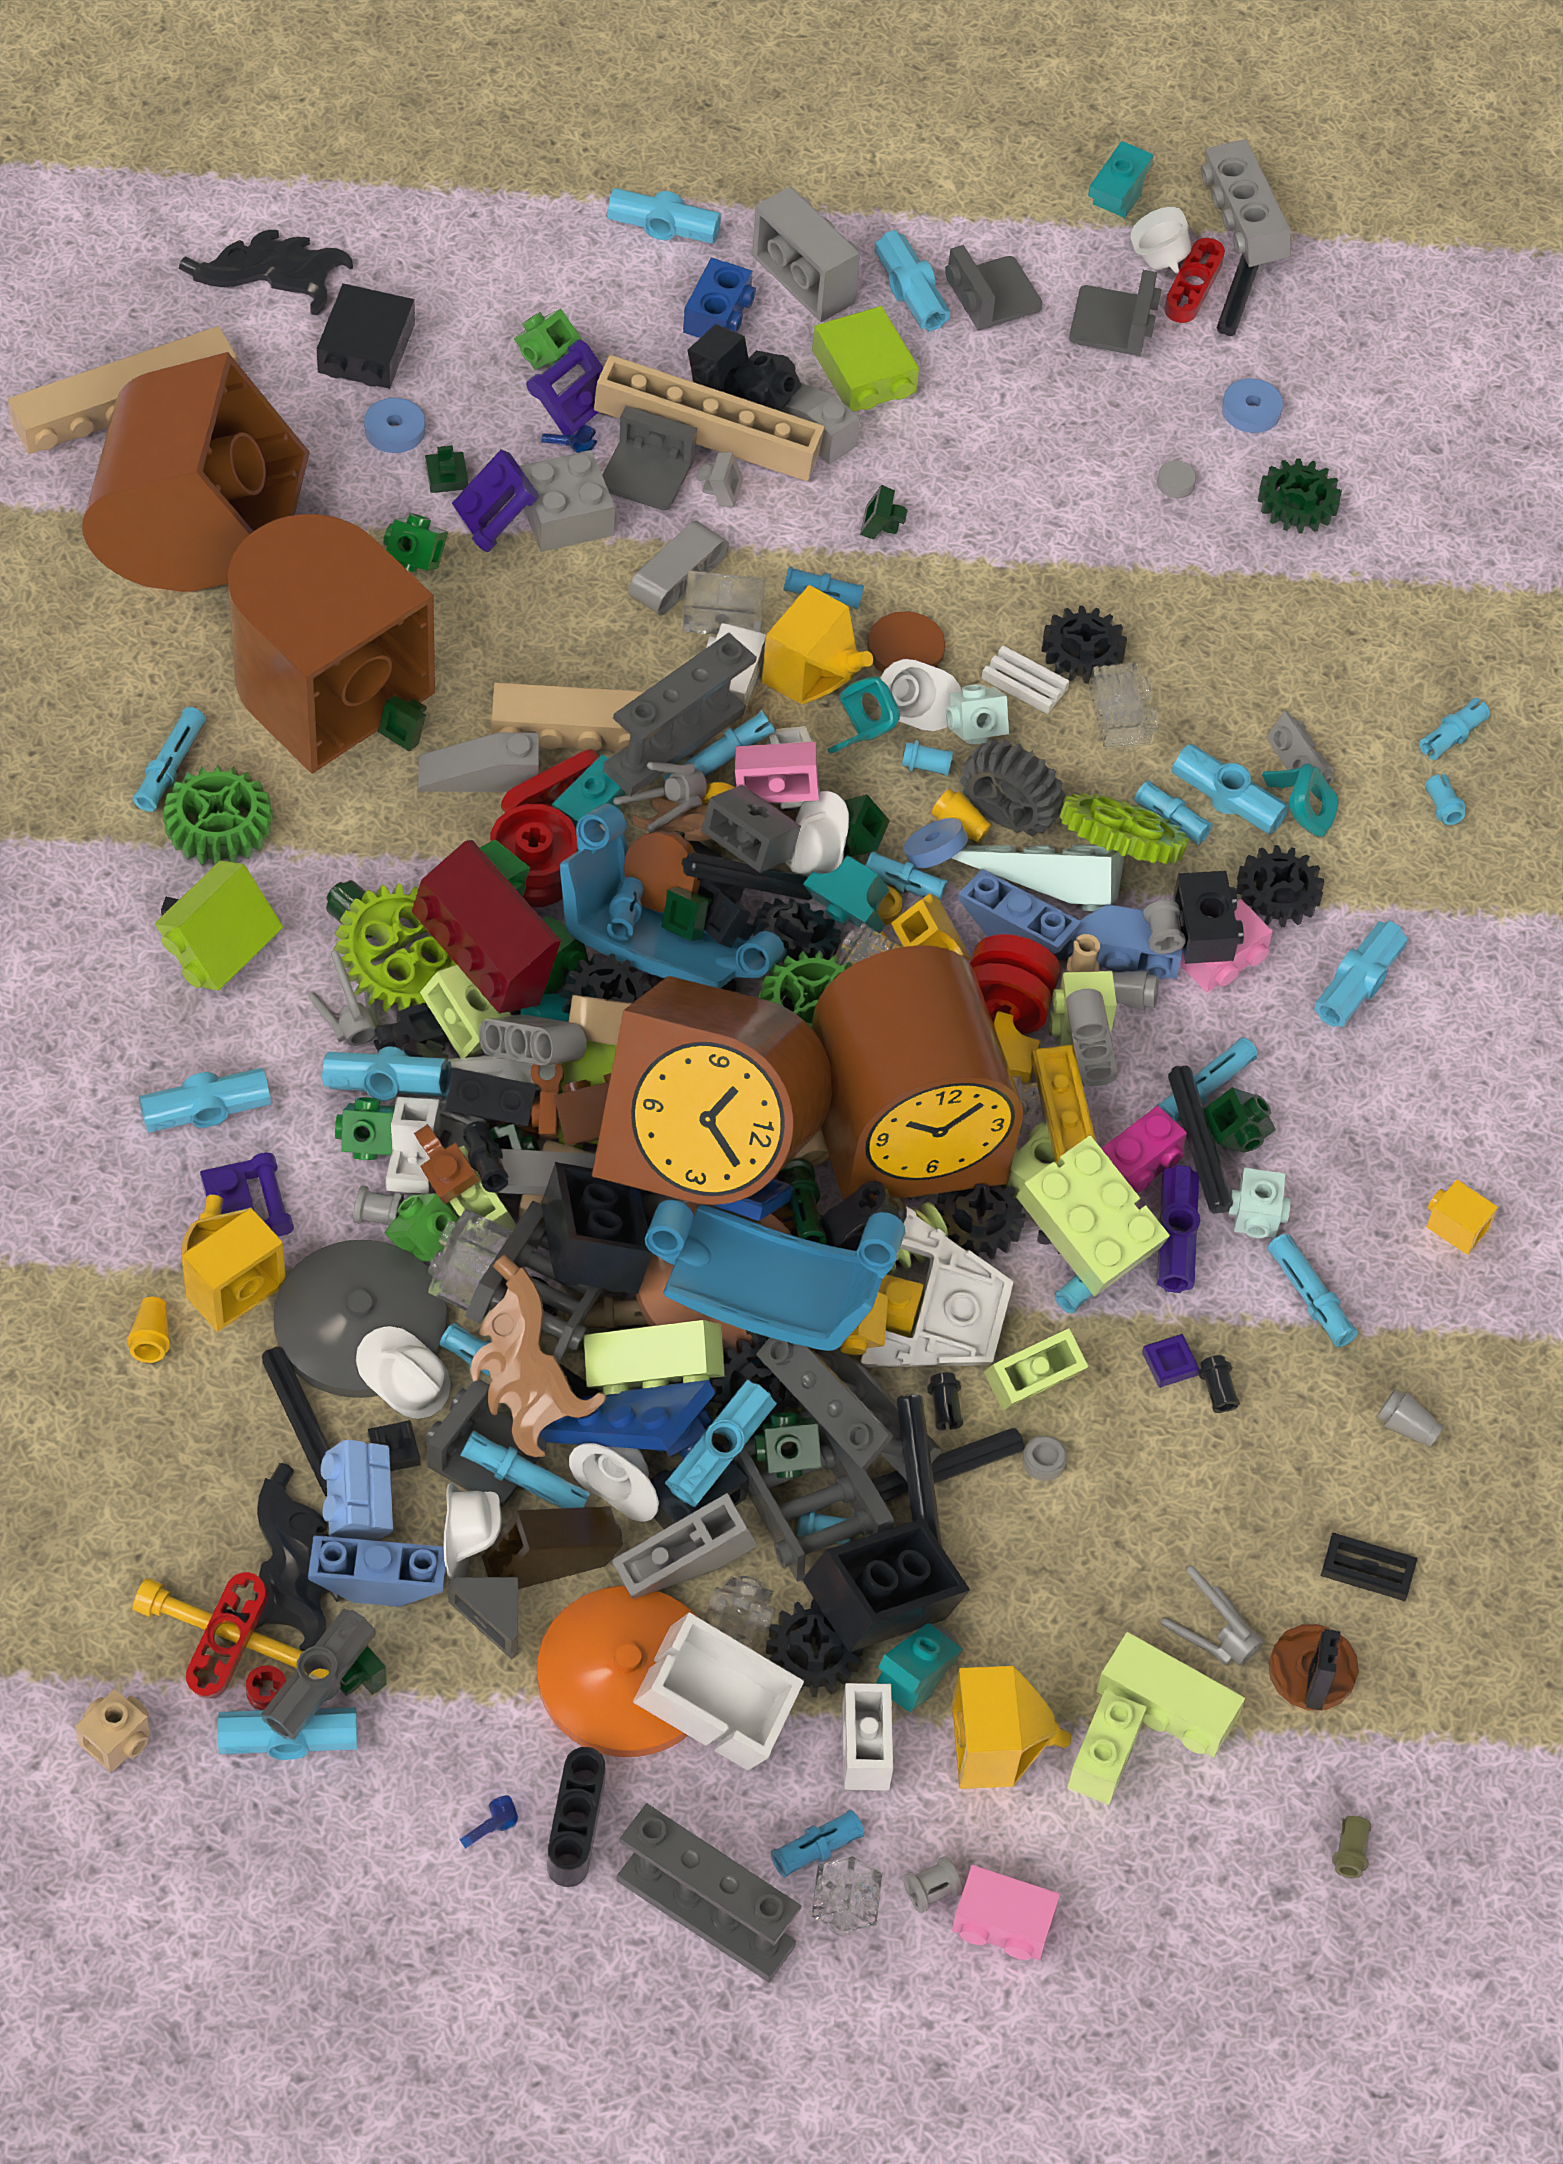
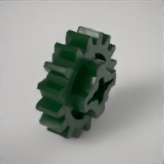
M1296 458L1295 465L1290 466L1286 460H1282L1280 469L1271 466L1269 467L1268 475L1262 476L1258 494V502L1262 503L1261 512L1262 514L1272 513L1270 519L1272 524L1279 521L1284 522L1283 530L1285 531L1290 529L1292 525L1297 527L1298 533H1303L1305 526H1309L1316 532L1319 529L1320 523L1328 526L1332 516H1337L1342 490L1337 489L1338 479H1328L1329 469L1316 470V462L1311 461L1308 466H1303L1301 459Z

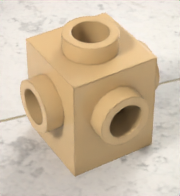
M114 1689L105 1698L99 1697L94 1700L86 1709L84 1718L75 1726L78 1745L112 1773L128 1757L130 1759L135 1758L146 1747L150 1737L147 1718L149 1713L135 1697L129 1696L126 1699Z

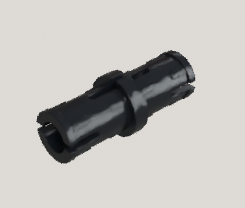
M480 1121L472 1122L463 1130L465 1134L463 1139L469 1148V1163L478 1172L482 1181V1187L486 1191L492 1193L499 1192L508 1185V1179L506 1178H509L501 1161L503 1159L502 1150L493 1141L490 1129L486 1123Z

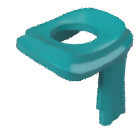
M879 677L860 679L848 685L841 692L840 701L858 735L838 743L827 750L829 754H832L857 742L876 739L891 731L897 725L900 719V711L889 687ZM867 692L874 695L880 704L881 717L878 721L868 717L863 709L862 698Z
M1306 763L1296 769L1264 771L1262 776L1267 787L1286 788L1294 786L1289 799V807L1294 819L1316 837L1325 836L1335 819L1339 799L1323 777L1319 768ZM1310 791L1322 801L1319 815H1316L1311 808Z

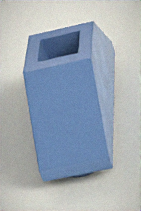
M981 869L958 894V900L987 937L996 934L1017 935L1031 939L1046 947L1052 954H1056L1082 927V921L984 869Z
M1106 904L1080 920L1082 921V927L1057 953V959L1068 961V958L1073 954L1074 941H1077V937L1082 934H1090L1095 936L1100 942V950L1097 955L1099 966L1107 967L1115 972L1149 970V974L1158 975L1159 979L1167 977L1177 979L1183 950H1176L1170 954L1155 953L1149 948L1148 941L1151 931L1149 923L1144 920V910Z
M314 1535L308 1580L353 1603L401 1607L443 1592L446 1571L444 1548L442 1546Z

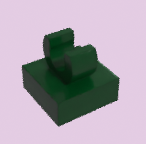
M453 445L437 447V454L425 455L430 493L464 490L468 486L463 452H453Z
M884 485L879 487L866 505L860 535L869 539H875L881 530L886 533L897 534L899 523H905L908 510L901 505L893 504L895 490Z
M396 695L385 701L378 733L405 750L411 751L419 744L426 714L423 712L426 711L427 706L416 699L406 702Z
M680 887L667 889L661 927L689 941L702 939L707 907L711 904L712 900L699 893H691Z
M369 1646L364 1649L341 1679L340 1690L345 1696L354 1692L361 1684L372 1695L387 1685L386 1666Z

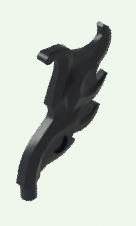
M265 230L256 234L249 246H245L241 240L230 244L215 260L209 263H199L185 256L179 264V269L193 276V281L216 287H235L258 280H265L273 289L303 293L311 296L314 300L310 304V312L313 315H318L327 302V289L324 283L328 272L340 265L353 269V263L348 253L337 248L304 249V246L310 245V237H292L274 242L272 240L279 238V230Z
M279 1463L271 1478H265L258 1499L257 1516L259 1528L273 1555L268 1561L261 1564L259 1577L268 1589V1601L255 1629L265 1623L292 1626L302 1633L304 1641L299 1646V1650L305 1651L315 1646L326 1632V1618L320 1607L321 1596L325 1593H330L336 1602H339L340 1596L308 1580L313 1536L330 1537L326 1534L317 1533L318 1531L323 1532L326 1529L327 1522L314 1509L293 1501L286 1494L285 1487L293 1476L294 1470L285 1463ZM226 1609L225 1613L239 1617L244 1623L249 1619V1616L235 1612L232 1609Z

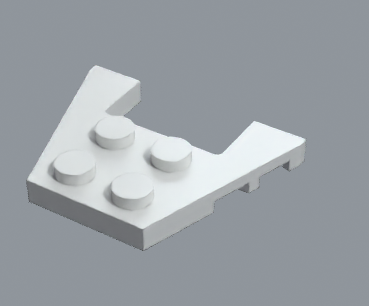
M906 1207L907 1216L903 1223L905 1235L900 1248L929 1257L931 1260L911 1338L885 1331L884 1346L867 1348L866 1353L860 1355L858 1361L865 1368L990 1365L994 1360L1014 1281L970 1250L965 1251L948 1239L945 1236L946 1233L939 1228L937 1230L917 1217L915 1211Z

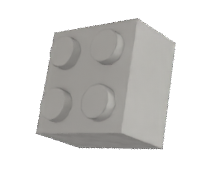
M592 450L520 466L539 494V498L532 506L527 505L524 511L540 552L614 536L615 505Z

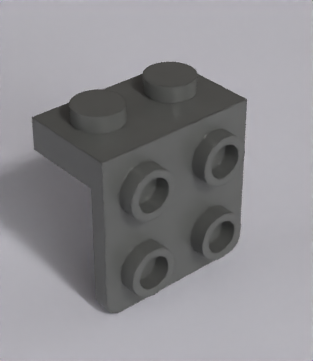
M964 245L950 249L949 263L945 267L946 278L977 330L1041 311L1042 300L1015 257L1005 256L976 265Z
M1143 270L1138 295L1089 285L1081 286L1069 335L1070 342L1141 356L1144 338H1152L1156 320L1155 315H1150V310L1158 311L1162 291L1161 288L1155 287L1157 272Z
M625 406L620 416V441L602 474L609 493L660 510L670 509L695 460L697 428L683 422L651 414L645 410Z
M479 1379L478 1381H473L467 1390L464 1388L459 1390L450 1405V1413L444 1421H436L430 1428L425 1438V1443L427 1444L428 1468L467 1491L495 1492L500 1498V1506L502 1507L507 1503L519 1485L504 1478L500 1481L494 1478L495 1473L476 1462L460 1456L473 1430L506 1449H509L510 1446L517 1449L518 1455L533 1464H536L540 1457L526 1455L518 1448L512 1434L513 1419L499 1411L497 1415H492L488 1404L490 1385ZM539 1436L538 1446L545 1451L546 1440Z

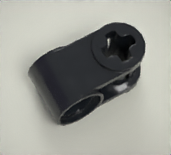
M869 1181L861 1185L856 1192L840 1204L829 1209L823 1215L821 1224L832 1247L857 1251L869 1217L880 1212L890 1213L904 1223L907 1216V1208L899 1198L890 1197L888 1189L881 1182ZM869 1194L875 1195L876 1201L873 1198H871Z

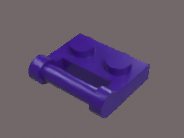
M577 340L568 347L567 354L542 374H535L526 382L529 393L541 401L562 434L567 437L575 433L599 413L594 410L597 381L604 367L588 344L582 340ZM577 364L581 365L585 372L557 395L552 385Z
M500 449L452 502V505L473 534L472 539L475 544L483 551L489 552L497 544L496 538L527 505L532 506L539 498V494L511 453Z
M268 1152L260 1153L248 1161L200 1171L205 1197L208 1195H218L223 1198L221 1214L247 1208L254 1210L247 1180L259 1177L269 1218L264 1220V1222L277 1237L288 1235L294 1230L291 1215L285 1212L275 1175L278 1166L274 1154Z

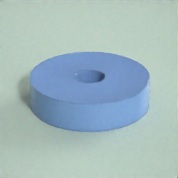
M1252 378L1241 379L1232 383L1225 391L1222 403V412L1227 422L1236 429L1249 433L1265 432L1273 428L1278 423L1283 408L1282 396L1273 385L1263 380Z
M387 398L374 403L365 414V436L372 446L388 453L409 451L419 445L424 438V413L419 406L407 399ZM392 424H398L399 426L394 427V426H390V425H392Z
M941 819L922 827L912 834L905 842L903 850L909 862L915 864V868H928L938 865L960 852L968 841V835L959 819Z

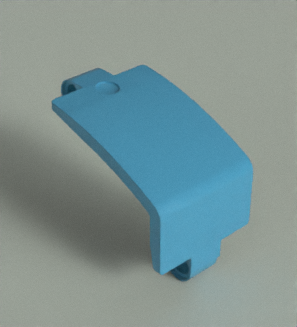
M601 804L580 818L576 827L578 851L560 864L565 925L569 934L575 939L607 956L615 954L616 960L622 963L628 959L631 961L630 966L662 978L672 976L716 988H722L734 977L760 978L769 972L774 964L778 965L783 961L786 956V948H784L781 939L772 932H759L755 936L750 937L748 941L737 937L732 948L719 944L705 930L703 931L702 939L689 941L661 927L664 912H657L643 905L641 917L634 924L633 935H628L629 939L626 941L612 939L607 932V925L611 918L609 907L611 900L617 895L619 883H623L625 878L624 863L628 848L624 832L627 828V821H625L620 809L611 804ZM599 822L603 824L605 831L600 827Z
M666 1200L661 1202L656 1209L645 1237V1245L653 1254L674 1265L663 1291L666 1297L711 1318L747 1331L801 1346L831 1351L836 1350L842 1345L873 1308L882 1279L892 1269L897 1259L905 1235V1226L898 1217L890 1213L880 1212L873 1214L867 1221L858 1250L852 1251L782 1233L707 1205H700L693 1215L691 1209L684 1203L677 1200Z

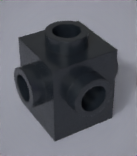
M758 350L734 374L746 400L776 410H780L788 404L791 397L802 387L795 371V365L789 357Z

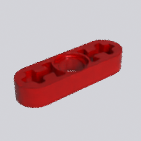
M1201 238L1193 244L1191 252L1186 257L1167 293L1164 311L1170 320L1178 323H1187L1196 317L1223 264L1225 248L1218 240ZM1206 254H1211L1206 265L1202 264V257L1206 256ZM1190 276H1196L1201 278L1204 283L1193 285L1185 279ZM1183 295L1187 296L1188 303L1180 307Z
M592 749L582 751L520 783L505 794L501 801V809L505 813L509 809L524 804H544L552 807V804L600 755ZM560 783L554 790H552V791L550 792V790H551L556 784Z
M241 1572L234 1575L228 1581L188 1665L186 1682L189 1688L202 1698L218 1697L227 1689L267 1604V1586L256 1574ZM249 1583H254L253 1590L258 1594V1597L255 1601L247 1600L241 1611L243 1615L249 1616L248 1621L244 1623L239 1617L225 1613L228 1606L236 1611L240 1604L241 1598L236 1594L237 1588H246ZM224 1623H233L238 1626L240 1631L238 1642L229 1648L220 1647L215 1641V1632ZM210 1647L218 1655L230 1657L226 1665L218 1659L214 1673L219 1677V1680L216 1684L208 1683L205 1689L200 1688L202 1681L196 1675L200 1669L207 1671L210 1668L214 1658L210 1655H205Z

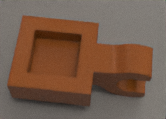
M533 1064L531 1077L534 1083L541 1088L540 1102H533L532 1127H539L538 1134L542 1138L559 1139L560 1119L554 1095L560 1094L561 1083L564 1079V1069L561 1064H556L554 1077L550 1080H543L540 1077V1065Z
M429 1124L414 1133L430 1158L420 1167L444 1204L481 1181L456 1142L445 1149Z

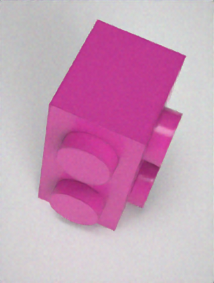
M1157 1105L1101 1149L1134 1191L1140 1193L1164 1169L1174 1167L1182 1159L1187 1132Z

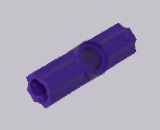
M1176 1165L1172 1168L1164 1169L1162 1172L1160 1224L1170 1236L1158 1250L1157 1285L1164 1288L1165 1292L1181 1293L1182 1291L1193 1289L1195 1284L1196 1241L1201 1220L1198 1213L1199 1176L1190 1166ZM1172 1226L1180 1227L1184 1231L1175 1230Z

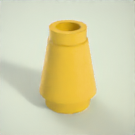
M950 788L942 794L931 811V814L937 818V821L946 818L959 819L968 838L976 843H979L992 826L961 791L956 793Z
M146 1297L141 1301V1306L127 1338V1346L132 1357L145 1363L160 1361L170 1349L167 1304L159 1297Z

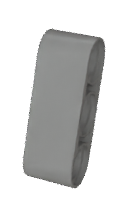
M697 520L693 521L635 574L629 585L628 594L658 615H665L722 562L728 551L729 542Z
M1095 989L1075 991L1066 998V1008L1081 1080L1088 1086L1107 1085L1117 1078L1118 1070L1103 995Z
M521 1014L486 1019L479 1028L481 1048L491 1057L543 1066L580 1060L586 1052L587 1043L584 1031L578 1024Z

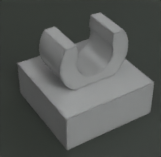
M733 452L718 453L714 466L709 464L701 465L696 478L698 481L706 480L702 492L715 495L720 506L734 507L744 478Z

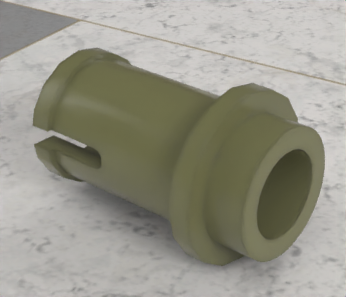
M1347 1816L1346 1819H1342L1338 1852L1333 1854L1332 1863L1335 1865L1336 1873L1343 1877H1361L1363 1871L1368 1868L1369 1860L1365 1855L1371 1823L1367 1819L1360 1816Z

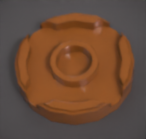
M911 611L894 612L881 617L872 626L867 648L873 655V665L882 673L893 662L902 659L916 660L937 668L944 657L945 639L939 626L925 615Z
M661 830L646 833L636 839L626 853L624 863L625 878L634 877L643 883L644 894L641 897V904L646 908L657 912H664L667 889L680 887L691 893H697L699 890L701 879L698 880V878L686 876L683 873L682 859L687 857L690 852L695 851L692 845L680 834Z
M1301 1624L1287 1630L1274 1645L1268 1662L1270 1680L1278 1694L1290 1704L1306 1710H1315L1306 1708L1304 1704L1309 1666L1322 1631L1324 1632L1325 1629H1329L1319 1624ZM1341 1634L1337 1645L1339 1649L1335 1662L1337 1664L1336 1673L1322 1710H1327L1341 1704L1352 1693L1359 1673L1357 1655L1349 1641Z

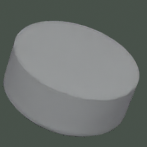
M1169 461L1162 465L1159 470L1158 488L1163 494L1172 498L1186 497L1194 490L1196 472L1192 466L1183 461Z
M1050 1436L1033 1438L1027 1443L1023 1454L1024 1469L1031 1477L1041 1481H1049L1059 1477L1063 1473L1067 1462V1451L1064 1445L1059 1440Z

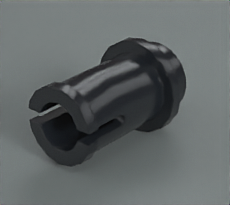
M1215 1355L1204 1359L1200 1363L1201 1369L1198 1374L1206 1382L1214 1413H1223L1236 1409L1240 1405V1401L1237 1398L1230 1375L1233 1369L1232 1364L1226 1361L1223 1355Z
M950 1372L931 1376L930 1384L927 1386L928 1393L933 1396L936 1417L935 1425L938 1430H946L945 1423L947 1422L949 1423L950 1430L963 1426L958 1391L961 1390V1382L956 1380L954 1373Z

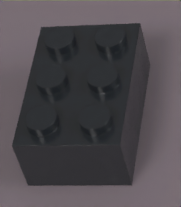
M555 1162L541 1202L554 1280L563 1281L569 1285L581 1284L605 1288L611 1292L624 1291L638 1294L653 1254L645 1245L648 1226L640 1189L593 1177V1168Z
M924 1519L826 1549L802 1579L849 1653L920 1629L927 1623L935 1624L946 1620L970 1591V1588Z

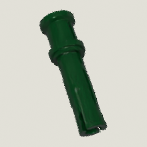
M794 1158L777 1174L779 1181L791 1184L793 1187L790 1201L785 1205L788 1209L792 1210L798 1238L826 1245L827 1240L823 1233L817 1208L820 1190L815 1182L816 1174L814 1167L804 1158ZM791 1170H794L796 1178L792 1179Z

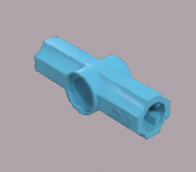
M614 188L610 196L607 219L644 227V230L652 238L664 241L670 240L674 235L715 244L722 213L685 205L680 196L670 191L658 192L652 197Z
M896 230L884 233L883 237L875 242L874 251L889 274V284L893 295L898 302L905 301L921 329H926L929 332L941 328L949 320L950 310L936 288L935 275L931 265L926 260H919L904 234H900Z
M1188 744L1180 752L1173 764L1172 773L1211 797V803L1216 810L1224 814L1236 813L1267 834H1274L1288 814L1289 805L1252 782L1251 775L1244 766L1237 763L1224 764L1194 744Z
M1390 920L1388 922L1379 921L1357 950L1352 948L1346 954L1335 973L1334 980L1327 986L1315 1004L1314 1010L1322 1021L1332 1027H1344L1366 998L1369 1000L1373 998L1383 984L1389 967L1396 961V958L1407 945L1408 937L1405 936L1400 926Z
M384 1047L378 1054L328 1051L323 1059L321 1075L324 1086H328L329 1089L366 1091L369 1096L380 1099V1101H390L395 1098L397 1093L443 1096L448 1068H452L451 1061H446V1059L410 1057L399 1048Z
M262 1068L219 1078L216 1074L210 1072L197 1073L187 1078L180 1087L140 1095L139 1102L144 1124L149 1133L192 1123L198 1128L219 1125L225 1121L228 1114L271 1105V1096L265 1072Z
M749 1380L745 1381L666 1480L665 1484L675 1496L693 1507L700 1502L777 1403L772 1399L770 1393L758 1384H754ZM721 1434L725 1436L730 1443V1452L723 1453L716 1450L711 1441L712 1435Z
M356 1707L318 1709L295 1740L285 1739L274 1732L262 1720L261 1713L264 1710L219 1712L218 1714L219 1754L268 1753L270 1757L275 1759L292 1760L303 1758L308 1754V1751L357 1750Z

